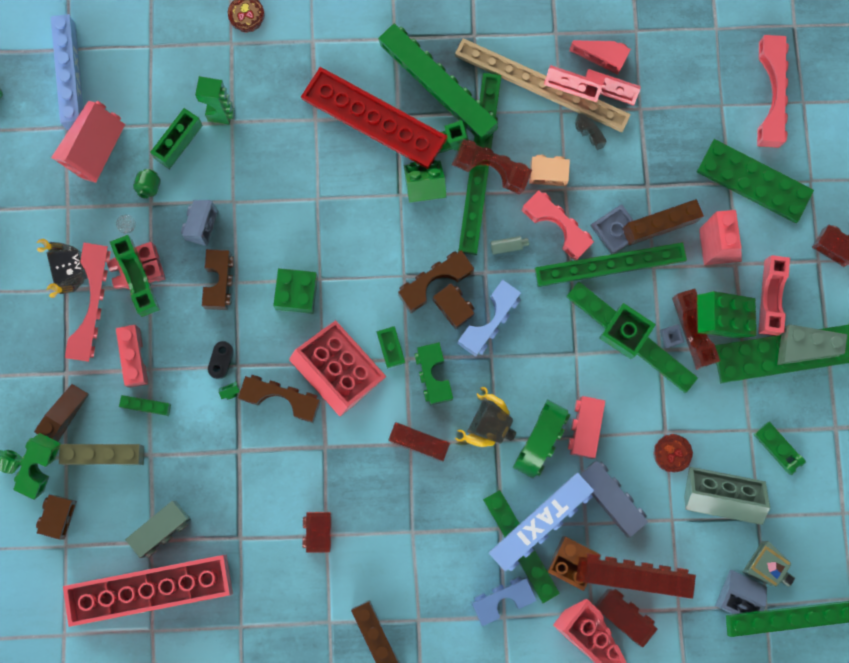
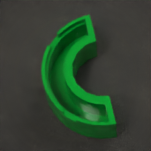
M548 399L546 400L538 420L512 468L531 478L541 475L545 467L543 465L547 456L551 458L556 449L553 446L556 439L560 440L565 431L562 429L563 424L566 425L571 415L567 409Z

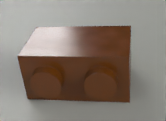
M451 283L433 296V302L456 330L474 316L475 313L473 311L475 308L469 301L463 299V293L458 286L454 287Z
M49 494L42 505V509H44L42 517H39L36 524L37 534L65 540L77 501Z

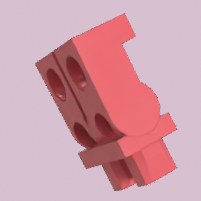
M148 242L137 246L136 249L149 282L166 280L156 245ZM116 257L109 260V263H107L109 271L119 270L120 276L112 278L114 288H127L130 290Z

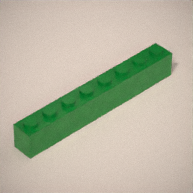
M393 23L378 38L380 46L458 121L463 120L466 129L481 143L485 142L498 129V118L492 112L488 113L481 101H475L471 97V92L465 87L462 88L453 75L449 76L442 64L434 62L432 55L428 51L424 52L414 38L411 40L403 27H398Z

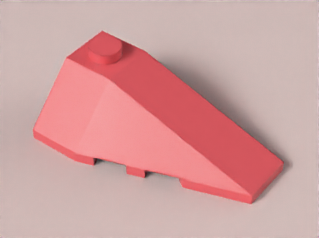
M588 599L565 609L553 624L564 637L594 663H627L619 646L615 643L610 629L606 626L602 613Z

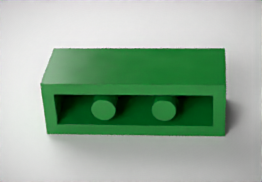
M183 108L150 151L153 158L170 170L203 125L200 118Z

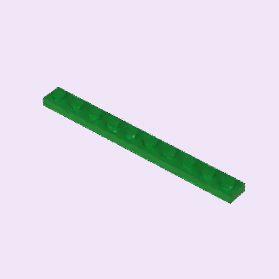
M483 73L479 101L483 103L484 109L488 113L492 112L496 116L501 75ZM493 134L483 143L474 136L458 252L462 250L464 254L477 255Z

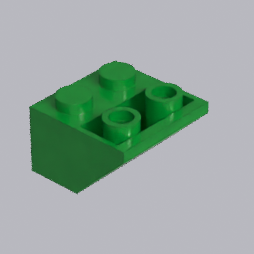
M434 160L429 169L416 162L403 165L409 203L447 198L445 176L440 160Z

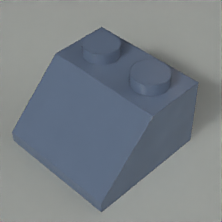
M193 200L192 205H189L187 210L188 219L186 223H183L181 234H183L182 236L186 241L204 246L208 245L218 214L213 201Z

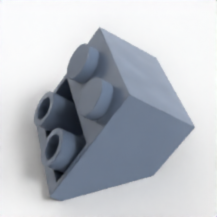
M730 570L715 606L731 614L764 611L767 587Z

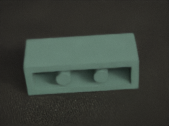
M171 501L125 540L139 558H144L145 556L149 558L157 552L156 547L161 543L165 545L173 538L171 535L174 532H181L185 529L190 518L176 501Z

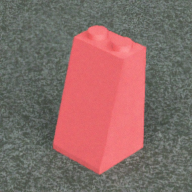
M88 101L51 158L81 179L96 183L125 124L120 121V116L105 110L106 106L101 102Z
M736 210L716 211L699 229L704 265L742 262Z

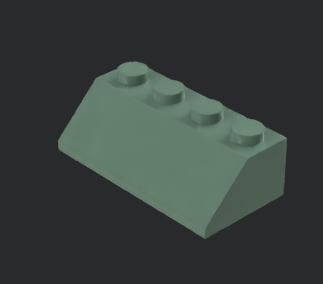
M689 467L684 495L685 510L763 525L770 510L766 481Z

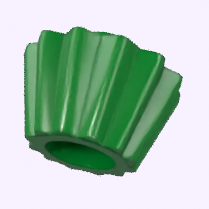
M0 450V471L7 474L15 473L20 466L22 457L13 450Z

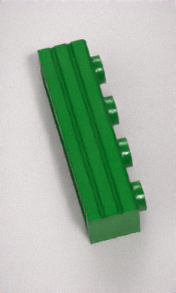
M121 395L119 407L169 416L171 404Z

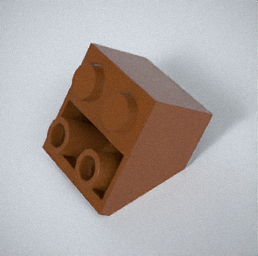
M562 536L553 555L548 573L584 591L601 555L566 536Z

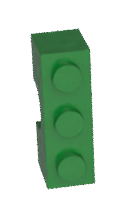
M440 342L417 347V353H414L416 364H420L422 370L419 372L421 383L425 382L426 390L423 391L425 401H429L430 406L452 401L453 395L449 380L437 381L431 374L434 366L444 363Z
M41 433L34 438H30L25 446L27 449L26 453L20 461V471L14 478L16 483L13 490L33 500L44 493L49 476L40 471L38 464L46 467L56 459L61 443Z

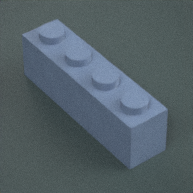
M593 462L580 473V476L594 490L591 493L592 496L625 536L632 537L648 523L645 519L647 515L641 508L637 509L635 507L633 498L627 492L624 494L620 489L621 484L615 477L611 478L607 473L609 470L602 462Z

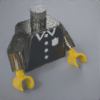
M40 239L36 242L44 245V248H37L38 252H44L46 249L49 250L46 253L53 283L49 284L46 290L52 289L55 291L50 293L49 297L54 298L58 293L75 292L84 283V280L88 278L80 263L82 252L74 246L59 242H48L46 239Z

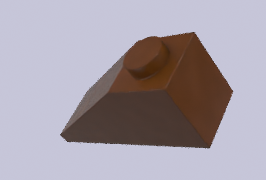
M71 384L44 415L34 433H41L59 442L89 394Z

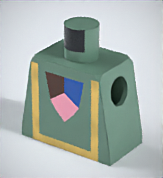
M762 541L742 571L774 587H777L780 582L790 587L795 580V577L787 572L791 562L769 541Z

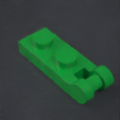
M770 421L753 434L788 474L793 475L796 472V468L802 467L806 463V460L795 451ZM791 457L794 461L789 463L786 459Z

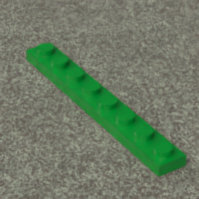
M681 242L535 267L534 270L537 285L542 287L686 262L687 258L684 244Z
M578 282L566 296L604 328H606L616 313L613 308L581 282ZM649 337L637 353L638 356L684 393H687L698 379L696 375Z
M849 601L726 615L727 636L737 637L849 623Z

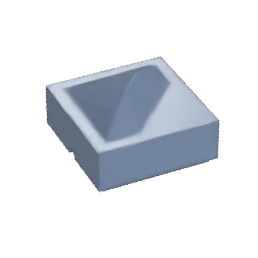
M679 324L660 330L665 348L684 343Z

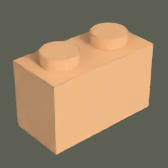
M545 155L532 156L529 184L567 186L570 159H565L562 156L546 158Z

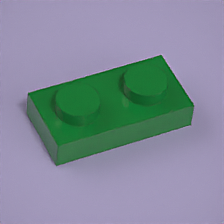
M395 326L376 331L387 369L405 364Z

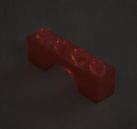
M463 140L459 144L451 164L467 172L479 165L491 166L500 174L502 187L519 195L525 190L532 169H529L527 165L513 162L508 156L495 154L490 148L477 146L472 140Z
M696 289L676 294L672 300L696 370L720 362L715 344L709 339L707 334L698 333Z

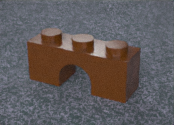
M206 249L205 269L207 272L219 274V281L213 287H203L202 307L204 309L228 310V305H231L232 295L229 294V286L233 285V275H230L231 268H234V256H232L229 250Z

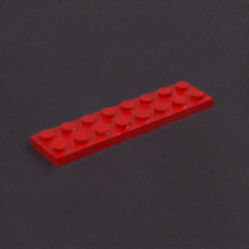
M319 67L301 95L303 101L426 169L430 168L448 139L447 135L322 67Z

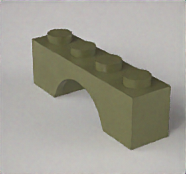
M61 444L59 448V464L144 465V446L140 444Z

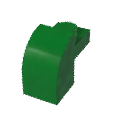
M463 120L444 126L445 131L441 133L447 135L448 139L439 153L452 149L456 151L469 144Z

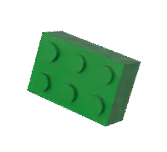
M716 291L697 295L698 333L738 339L757 336L755 298Z

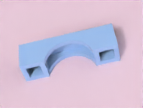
M502 280L490 297L495 307L493 320L481 327L469 325L457 344L475 357L478 353L482 355L488 347L486 342L489 338L494 339L499 332V329H497L499 324H504L509 318L510 314L508 312L511 307L515 309L520 303L521 299L519 296L521 292Z

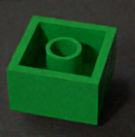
M278 268L273 304L275 310L314 314L318 280L317 273Z
M623 303L599 339L629 359H633L656 324Z

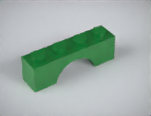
M199 76L195 96L198 102L207 104L205 111L207 121L230 125L231 119H234L235 108L232 106L230 95L227 93V88L224 86L223 81Z
M125 235L110 241L116 260L127 280L131 293L130 296L137 313L144 317L159 311V305L131 237Z

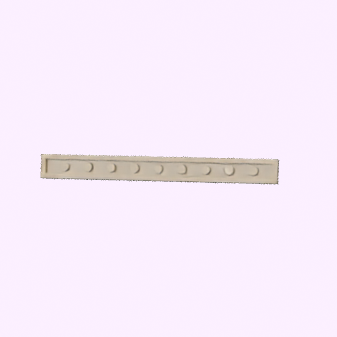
M464 38L455 53V57L492 74L501 75V78L619 132H623L631 115L601 100L594 102L544 85L545 75Z

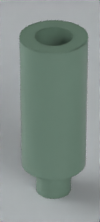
M521 236L491 241V251L494 255L523 250V246H529L528 238L521 239Z

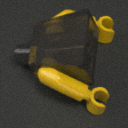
M481 387L480 389L486 394L481 396L476 393L477 398L483 401L467 430L469 435H466L463 430H457L462 432L464 437L462 439H455L459 442L466 440L467 443L478 447L493 446L495 443L501 444L504 438L512 441L516 436V431L510 428L513 418L509 416L510 412L505 402L493 394H488V390L485 387Z

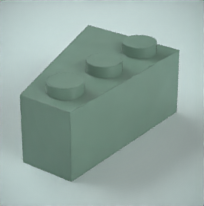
M789 324L785 326L784 333L781 334L777 365L831 358L845 354L847 334Z

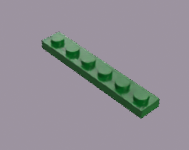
M501 490L483 499L505 538L520 523ZM535 549L526 558L522 556L518 560L542 603L560 594Z

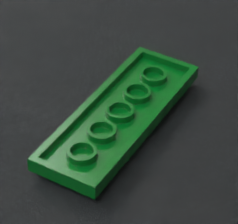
M713 139L696 171L794 223L799 222L814 192L813 189L716 139Z

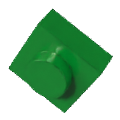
M237 381L219 388L218 393L221 400L224 398L229 400L236 397L237 393L240 392V387Z

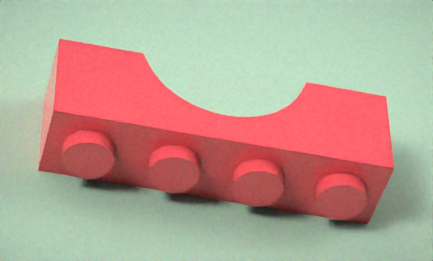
M538 190L523 205L521 211L534 223L551 221L562 229L565 238L562 249L574 261L578 260L594 243L592 236L586 231L583 232L573 218L569 219L559 205L555 206L551 202L549 195L545 192L542 193Z
M771 255L764 260L758 334L778 336L784 333L786 314L782 308V296L786 280L789 277V257Z

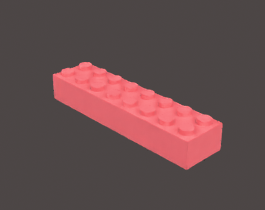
M227 554L63 586L68 627L233 594Z

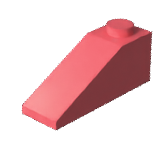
M573 40L569 51L618 75L631 49L625 44L615 41Z

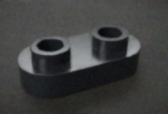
M220 341L213 348L208 365V373L214 379H222L228 373L233 356V347L228 342ZM222 347L226 348V352L224 354L220 353V349ZM216 366H220L219 372H214Z

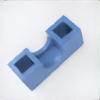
M520 576L510 580L511 584L506 587L499 585L493 588V593L489 595L482 593L474 597L475 601L471 603L482 626L500 618L497 605L503 598H511L518 609L537 601L527 578L521 579Z

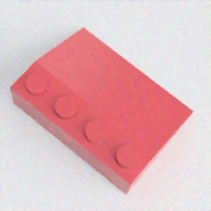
M336 320L295 349L289 359L339 416H342L386 378V375Z

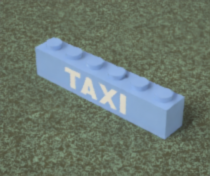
M67 14L51 16L60 123L66 130H69L83 110L76 26L71 16Z
M576 473L499 542L489 554L504 571L508 569L512 571L519 564L517 560L522 556L525 558L534 551L532 547L537 542L542 544L549 537L547 535L552 529L556 531L563 525L562 520L567 515L569 518L578 511L577 506L581 502L586 504L593 497L591 493L594 490L579 473Z

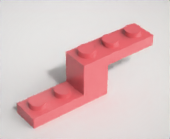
M552 65L549 67L544 82L546 86L597 102L601 94L631 105L635 104L641 89L639 85L588 69L586 76H582Z

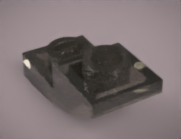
M579 113L575 120L577 131L581 132L582 136L590 134L589 140L593 146L595 145L597 150L604 148L607 141L600 129L587 116Z

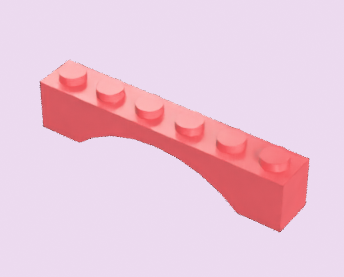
M764 35L759 41V60L769 75L773 95L769 113L757 129V147L780 148L787 140L788 133L785 131V124L788 120V114L785 113V107L788 103V96L786 95L788 78H786L788 61L786 60V54L788 53L789 44L786 43V36Z
M83 243L80 263L89 280L90 304L82 324L67 340L65 358L89 362V359L94 357L95 346H92L93 338L97 339L98 327H95L96 319L100 320L101 308H98L99 300L103 301L104 289H101L102 281L106 282L108 270H104L105 262L109 263L111 251H107L108 246Z

